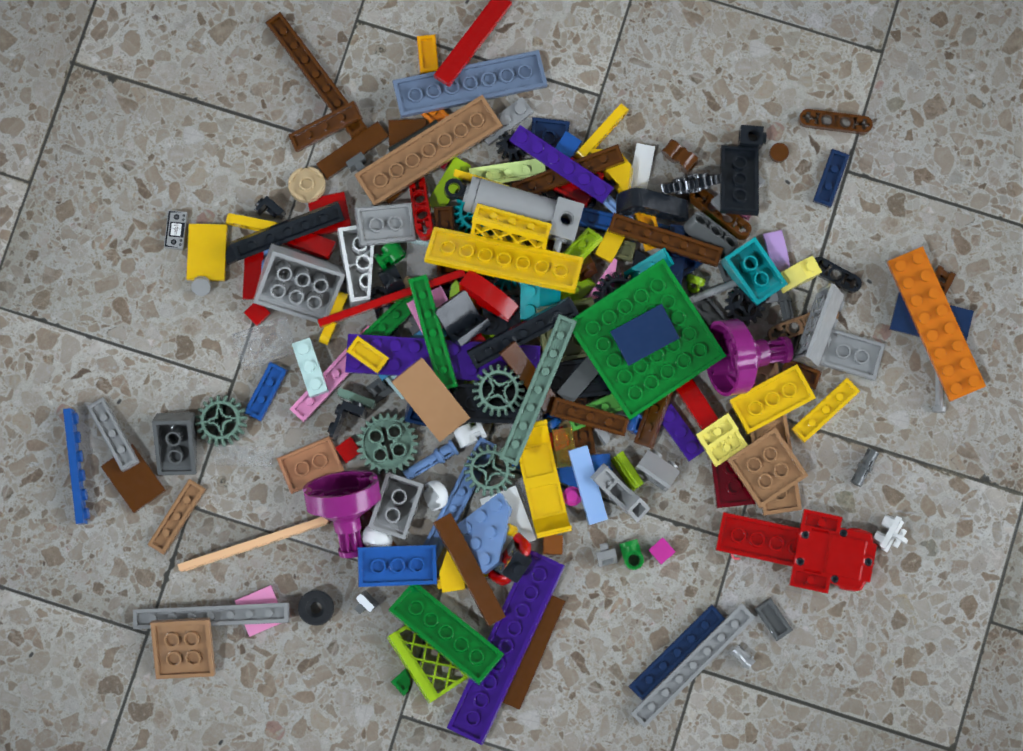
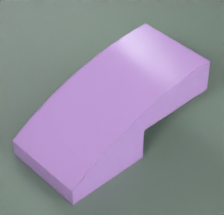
M782 230L764 233V245L774 265L779 271L790 268Z

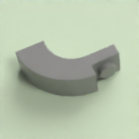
M604 463L590 477L603 493L637 523L651 509Z

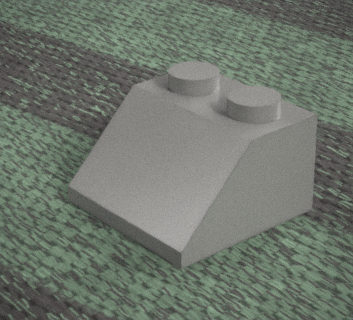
M648 449L635 470L666 492L680 473L677 470L678 466L670 460L666 462L661 459L662 455L656 450L650 451Z

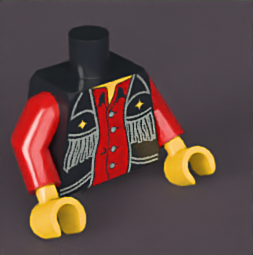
M509 523L507 535L513 537V539L502 554V563L488 574H484L485 577L488 576V579L501 586L507 585L511 581L517 583L532 562L530 542L518 532V528L515 525Z

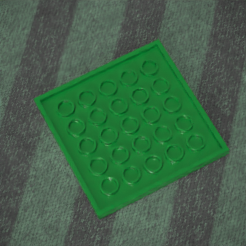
M664 259L650 266L572 318L577 321L572 332L629 420L726 357V354ZM662 304L680 338L628 366L609 331Z

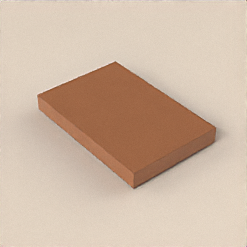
M329 436L276 458L291 494L303 490V487L313 479L345 471L333 441Z

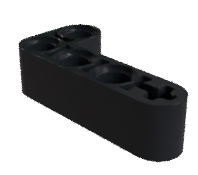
M639 187L616 194L617 214L629 216L639 212L674 222H686L689 219L688 200Z

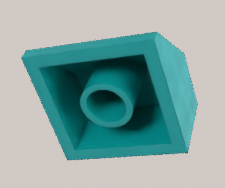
M521 283L520 319H527L535 315L536 308L553 305L561 301V291Z

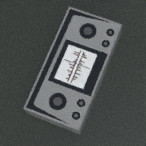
M168 210L164 241L165 249L184 250L187 212Z

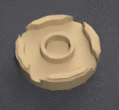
M314 167L299 168L288 179V188L295 200L301 203H311L322 197L326 189V182L323 174Z

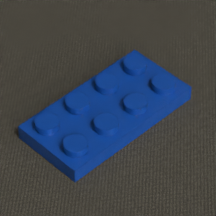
M436 545L357 547L358 587L437 584Z

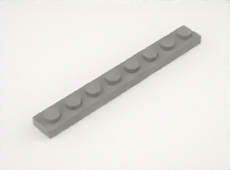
M289 603L133 610V629L135 630L151 629L150 622L152 620L209 617L211 626L290 623Z
M741 603L630 714L645 728L756 617Z

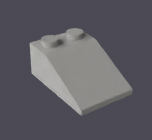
M387 472L380 490L381 499L375 505L368 528L405 540L418 508L424 484Z

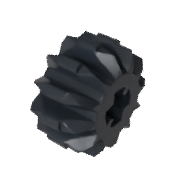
M515 130L511 131V135L504 131L505 137L501 135L498 137L500 142H496V147L499 148L497 154H502V160L508 157V161L512 162L514 157L516 161H519V155L525 156V152L517 146L514 149L513 147L512 149L508 148V144L512 145L509 140L515 133Z

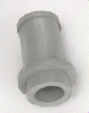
M740 644L731 652L743 664V668L749 669L756 662L753 659L754 656L751 657Z

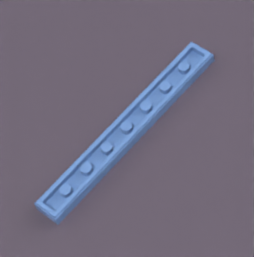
M479 437L473 450L480 453L478 447L482 446L483 451H485L486 444H489V450H493V446L496 444ZM490 455L482 456L475 464L484 465L488 463ZM464 466L448 497L447 504L442 508L436 520L451 513L457 524L476 485L473 488L469 487L473 482L472 480L469 482L465 481V478L469 477L470 474L466 475L463 471L469 470L468 467ZM473 470L476 480L479 481L483 473ZM433 525L423 545H436L437 561L445 545Z

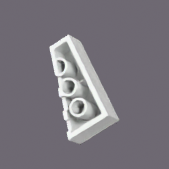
M356 225L338 228L337 235L343 268L346 274L345 280L350 307L370 301L374 245L359 247Z

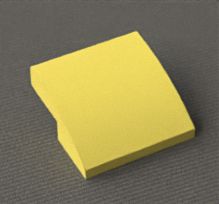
M728 413L696 434L715 467L748 446Z

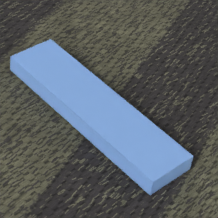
M584 445L568 450L588 525L608 520L599 486L590 478L595 471L588 446Z

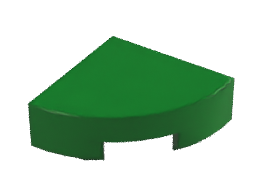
M406 669L391 681L403 696L407 694L410 688V676Z

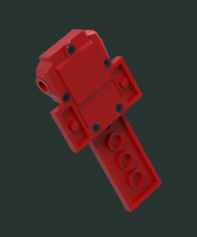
M803 509L800 528L723 512L715 551L790 566L792 570L788 586L828 594L830 583L841 590L851 592L860 591L866 583H870L877 544H874L872 534L866 530L841 528L843 517Z

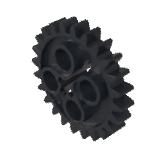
M709 173L689 174L675 178L673 182L661 184L663 194L675 192V195L695 193L709 189L712 185L723 183L722 173L709 175Z

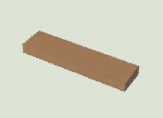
M189 479L147 545L165 555L206 489Z

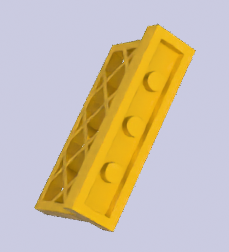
M477 203L472 217L470 234L476 235L481 233L483 237L499 238L502 241L526 245L523 241L528 240L532 244L529 246L546 250L552 224ZM491 230L494 235L490 236L486 231ZM510 235L513 240L508 241L504 236Z

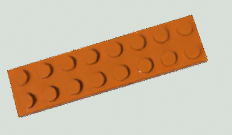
M923 246L887 261L886 263L949 402L986 387Z

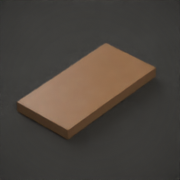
M422 357L391 381L439 442L470 419Z

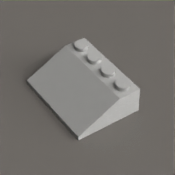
M271 243L264 261L253 303L318 323V319L329 316L346 275L343 266Z
M831 283L818 289L793 361L811 368H817L823 364L825 347L828 348L832 339L830 337L831 330H834L838 323L836 316L838 311L841 312L844 306V301H842L844 295L835 284Z

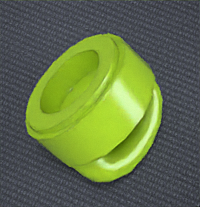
M688 274L686 281H688L687 288L691 293H696L700 290L701 286L704 287L706 280Z

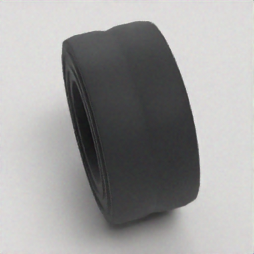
M312 590L301 597L298 604V612L301 619L307 624L314 626L323 625L331 619L334 613V603L327 593ZM314 602H318L322 606L321 611L317 614L311 611V605Z

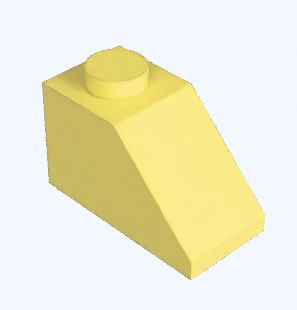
M813 256L806 258L781 272V275L788 283V285L780 289L783 294L822 273Z

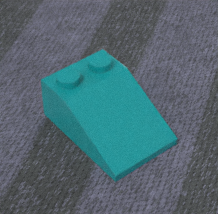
M756 237L720 261L731 279L756 306L788 285Z

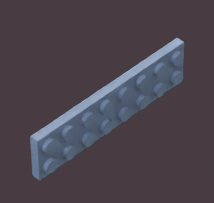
M539 50L466 65L450 87L435 79V72L392 80L401 118L466 105L481 95L486 100L547 88L548 86Z

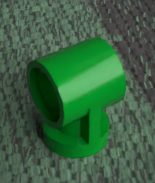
M399 243L385 244L381 248L383 252L381 255H378V253L373 255L383 270L387 268V263L395 265L407 256Z
M638 539L619 544L625 567L629 570L641 568L644 563V557L641 553ZM631 555H636L639 559V563L636 566L629 564L628 559Z

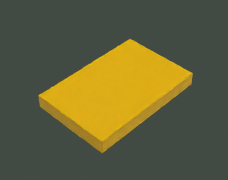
M189 224L187 281H193L198 276H205L210 281L225 282L227 224Z

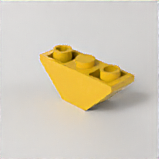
M592 149L590 153L592 154L603 149ZM623 154L624 164L602 172L608 181L612 179L616 184L614 188L618 193L631 189L633 168Z

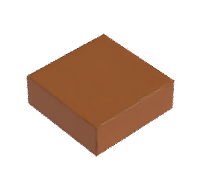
M563 535L543 537V554L562 555Z

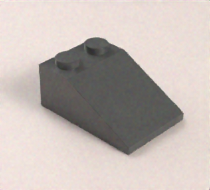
M195 412L157 413L152 420L158 475H196L197 428L195 425Z

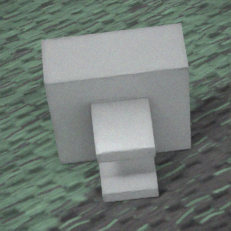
M607 543L599 544L601 552L596 553L598 566L603 567L618 563L615 548L609 550Z

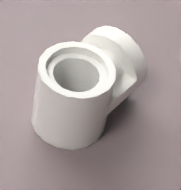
M468 423L453 431L460 449L476 443L478 436H481L482 439L487 437L481 423H475L476 425L473 427Z

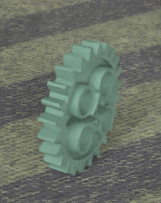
M387 412L386 418H383L382 414L379 413L378 420L372 416V423L365 421L368 427L360 428L364 433L357 434V437L362 440L356 442V445L362 447L357 450V453H363L360 460L366 459L365 467L371 464L370 470L373 471L375 468H378L379 475L382 470H385V474L392 470L393 474L396 475L397 468L402 472L403 465L410 467L408 460H415L411 455L418 454V451L413 448L419 446V443L413 441L418 438V435H412L415 428L409 429L411 423L407 422L404 424V417L397 420L396 413L393 418H390L389 412ZM382 428H386L388 440L393 442L390 444L393 460H389L387 448L382 446L385 444ZM392 428L400 430V434L397 437L389 435ZM373 433H380L381 439L374 442L371 440ZM398 446L405 449L404 453L400 456L394 454V449ZM378 451H383L386 453V456L383 460H377L375 458V455Z

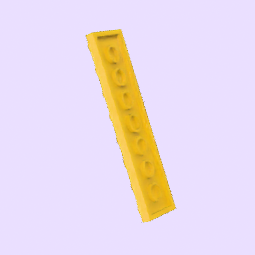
M434 227L424 257L425 263L473 271L477 274L575 294L584 257Z

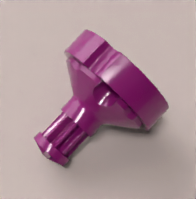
M739 319L715 321L709 326V330L726 354V357L707 369L713 387L722 396L748 393L755 383L758 367L767 366L769 363L775 362L789 363L793 358V345L787 336L769 341L764 339L754 340L746 325Z
M350 470L327 474L308 482L303 487L307 512L333 521L335 533L338 534L340 546L338 554L341 558L358 557L357 547H365L360 534L362 527L360 516L381 499L377 475L370 471Z

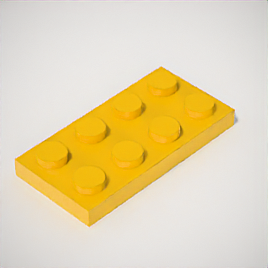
M796 364L753 387L748 393L740 394L730 399L729 402L748 435L814 400L816 397L799 366Z

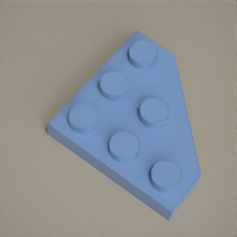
M502 493L495 495L457 524L483 574H488L502 563L503 545L506 543L507 525L512 513V508Z

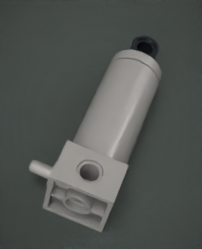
M472 176L470 184H465L458 179L452 178L446 182L444 187V194L448 199H458L465 202L463 208L465 212L474 214L478 203L552 224L548 239L555 241L552 251L559 253L562 243L571 245L574 242L584 208L583 203L558 197L555 200ZM450 185H456L459 188V192L452 194L448 188ZM561 218H566L568 225H564L561 222Z

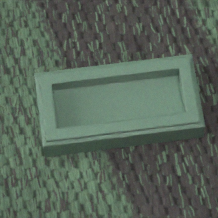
M340 387L337 394L340 398L351 402L356 401L367 408L375 409L377 404L375 400Z

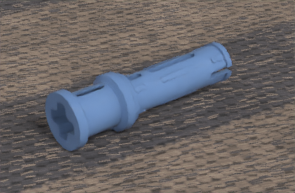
M448 440V443L439 449L435 448L434 453L403 470L402 472L406 479L411 480L438 463L444 464L445 460L453 455H459L452 440Z

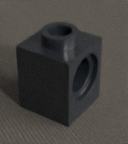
M741 125L739 128L738 146L761 149L762 145L766 144L767 133L763 132L764 126ZM749 134H754V135H756V136H757V140H756V141L750 140V139L748 138V135H749Z

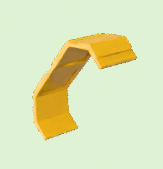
M546 419L535 422L519 460L537 539L572 531Z

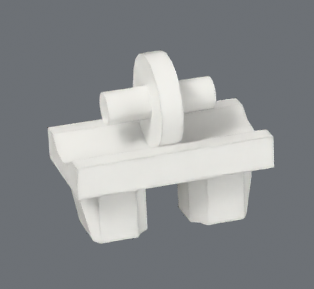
M885 515L881 524L889 530L886 535L877 531L873 541L883 551L888 552L892 543L894 547L898 548L900 543L907 544L908 540L904 537L907 531L901 529L904 524L902 518Z

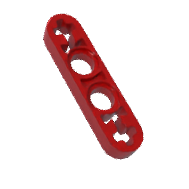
M423 177L418 180L420 181V189L417 190L415 182L409 186L416 233L419 239L428 241L431 238L434 225L427 183ZM418 196L425 197L420 203L415 201ZM427 212L425 218H418L419 213ZM423 225H426L427 227V233L423 234Z

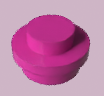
M568 487L564 490L563 498L567 505L575 506L580 503L581 497L578 488Z

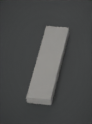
M102 397L88 405L87 409L121 471L125 472L140 463L106 399Z

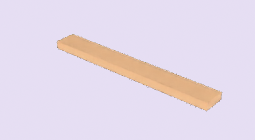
M320 517L177 565L181 572L192 570L328 525L330 521Z

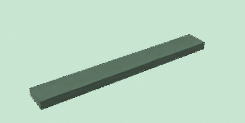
M560 314L558 315L499 459L515 466L518 465L577 321Z

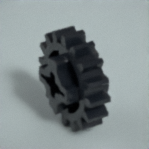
M733 287L734 293L728 292L727 295L730 299H725L724 301L728 304L724 307V310H729L727 317L733 316V319L746 322L747 326L750 325L751 320L757 323L756 317L762 318L763 315L760 311H765L766 309L762 306L766 303V300L756 306L741 288L738 290L736 287ZM739 294V300L732 303L733 299ZM743 299L746 304H749L747 307V311L746 309H744V306H740L742 305ZM758 307L757 311L751 316L750 311L753 308ZM735 311L740 312L743 317L737 315Z

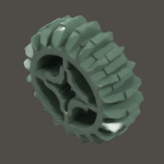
M497 364V370H493V366L490 365V372L488 373L483 369L482 372L485 376L482 377L478 374L477 378L481 381H474L473 383L475 386H479L478 389H472L473 393H479V395L474 397V400H481L477 406L481 407L484 404L485 407L482 410L484 413L488 408L491 409L490 416H493L494 411H497V417L501 416V411H504L505 416H507V409L510 408L512 412H515L513 405L515 404L518 407L521 405L517 399H524V396L519 395V392H525L524 388H519L524 382L516 381L520 376L518 374L514 377L512 369L509 373L506 372L508 369L507 365L504 366V370H500V364ZM503 375L508 377L509 380L498 383L492 376ZM488 380L492 390L486 397H483L482 388L485 381ZM493 383L499 388L505 386L504 390H502L505 399L500 394H494L495 386ZM514 384L515 395L512 401H510L506 395V389ZM494 398H499L505 405L498 407L488 402Z
M220 395L216 396V401L210 397L209 405L205 401L203 402V405L206 407L205 409L198 408L202 415L195 416L197 419H201V421L195 423L196 426H202L197 430L199 434L204 433L201 438L203 440L208 438V444H212L214 441V446L216 447L219 446L220 441L222 446L226 447L227 440L233 445L234 441L232 438L239 441L240 437L237 434L241 433L244 435L245 432L241 430V427H247L246 423H242V421L248 419L247 416H241L245 412L244 408L239 409L242 404L238 402L234 405L235 398H231L228 402L229 398L227 395L223 397V401ZM223 406L232 408L236 416H226ZM217 407L215 416L207 420L209 413ZM221 415L222 418L227 419L222 423V427L219 423H216L220 420ZM236 422L234 429L226 435L227 427ZM207 426H217L220 436L212 435Z
M486 444L485 451H483L482 446L478 447L480 453L472 450V454L475 457L467 456L471 463H464V466L468 467L469 470L463 471L466 475L470 474L469 477L465 478V481H473L469 487L473 488L476 485L475 493L482 489V496L486 495V491H490V497H493V490H496L497 494L501 493L499 489L501 487L504 491H507V487L504 484L512 485V481L508 478H515V474L510 473V471L516 470V467H510V463L505 461L503 463L505 464L506 471L495 466L496 456L500 457L503 447L497 452V445L493 446V450H489L490 446ZM490 455L488 463L484 465L475 464L482 456ZM491 461H493L492 469L495 470V473H491L487 480V471L484 469L485 467L488 468ZM473 470L484 474L483 485L476 480ZM492 477H504L499 484L489 486Z

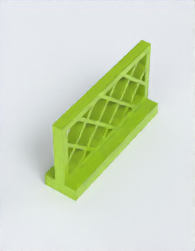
M403 626L387 637V640L428 704L469 678L460 671L463 676L457 681L449 679L451 668H458L452 666L451 662L449 665L439 663L440 653H437L436 662L425 660L427 649H435L428 646L427 643L425 645L414 643L415 633L413 634L412 642L404 641L400 633L405 630L412 631L407 626ZM413 646L424 648L422 659L413 656ZM424 662L435 664L433 675L424 673ZM438 665L449 667L446 678L435 676ZM435 679L446 681L444 690L439 693L433 687Z

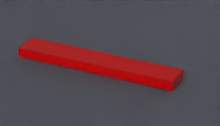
M490 0L435 72L434 78L450 87L511 7L512 1Z

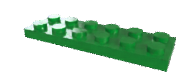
M409 585L388 609L394 617L477 685L481 684L504 656V653L420 585Z

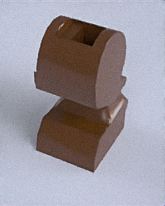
M673 139L661 150L662 154L670 162L681 164V170L685 175H688L698 163V157L693 152L687 151L685 147H682Z

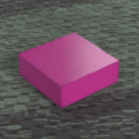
M663 537L648 550L660 565L675 553V550Z

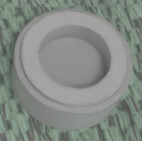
M198 276L194 278L191 289L196 295L205 296L210 292L211 282L205 276Z

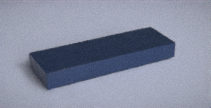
M831 149L813 199L814 203L831 208L849 159V154Z

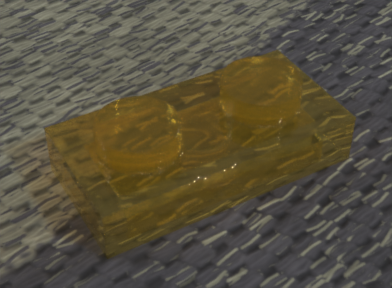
M572 427L552 429L556 467L572 466L568 450L575 448Z

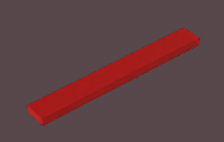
M457 270L428 281L430 288L434 289L463 279L466 274L464 270ZM410 287L320 318L317 321L320 328L411 297L412 292Z

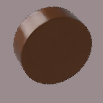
M783 143L774 144L769 151L771 160L776 163L784 162L789 155L788 147Z

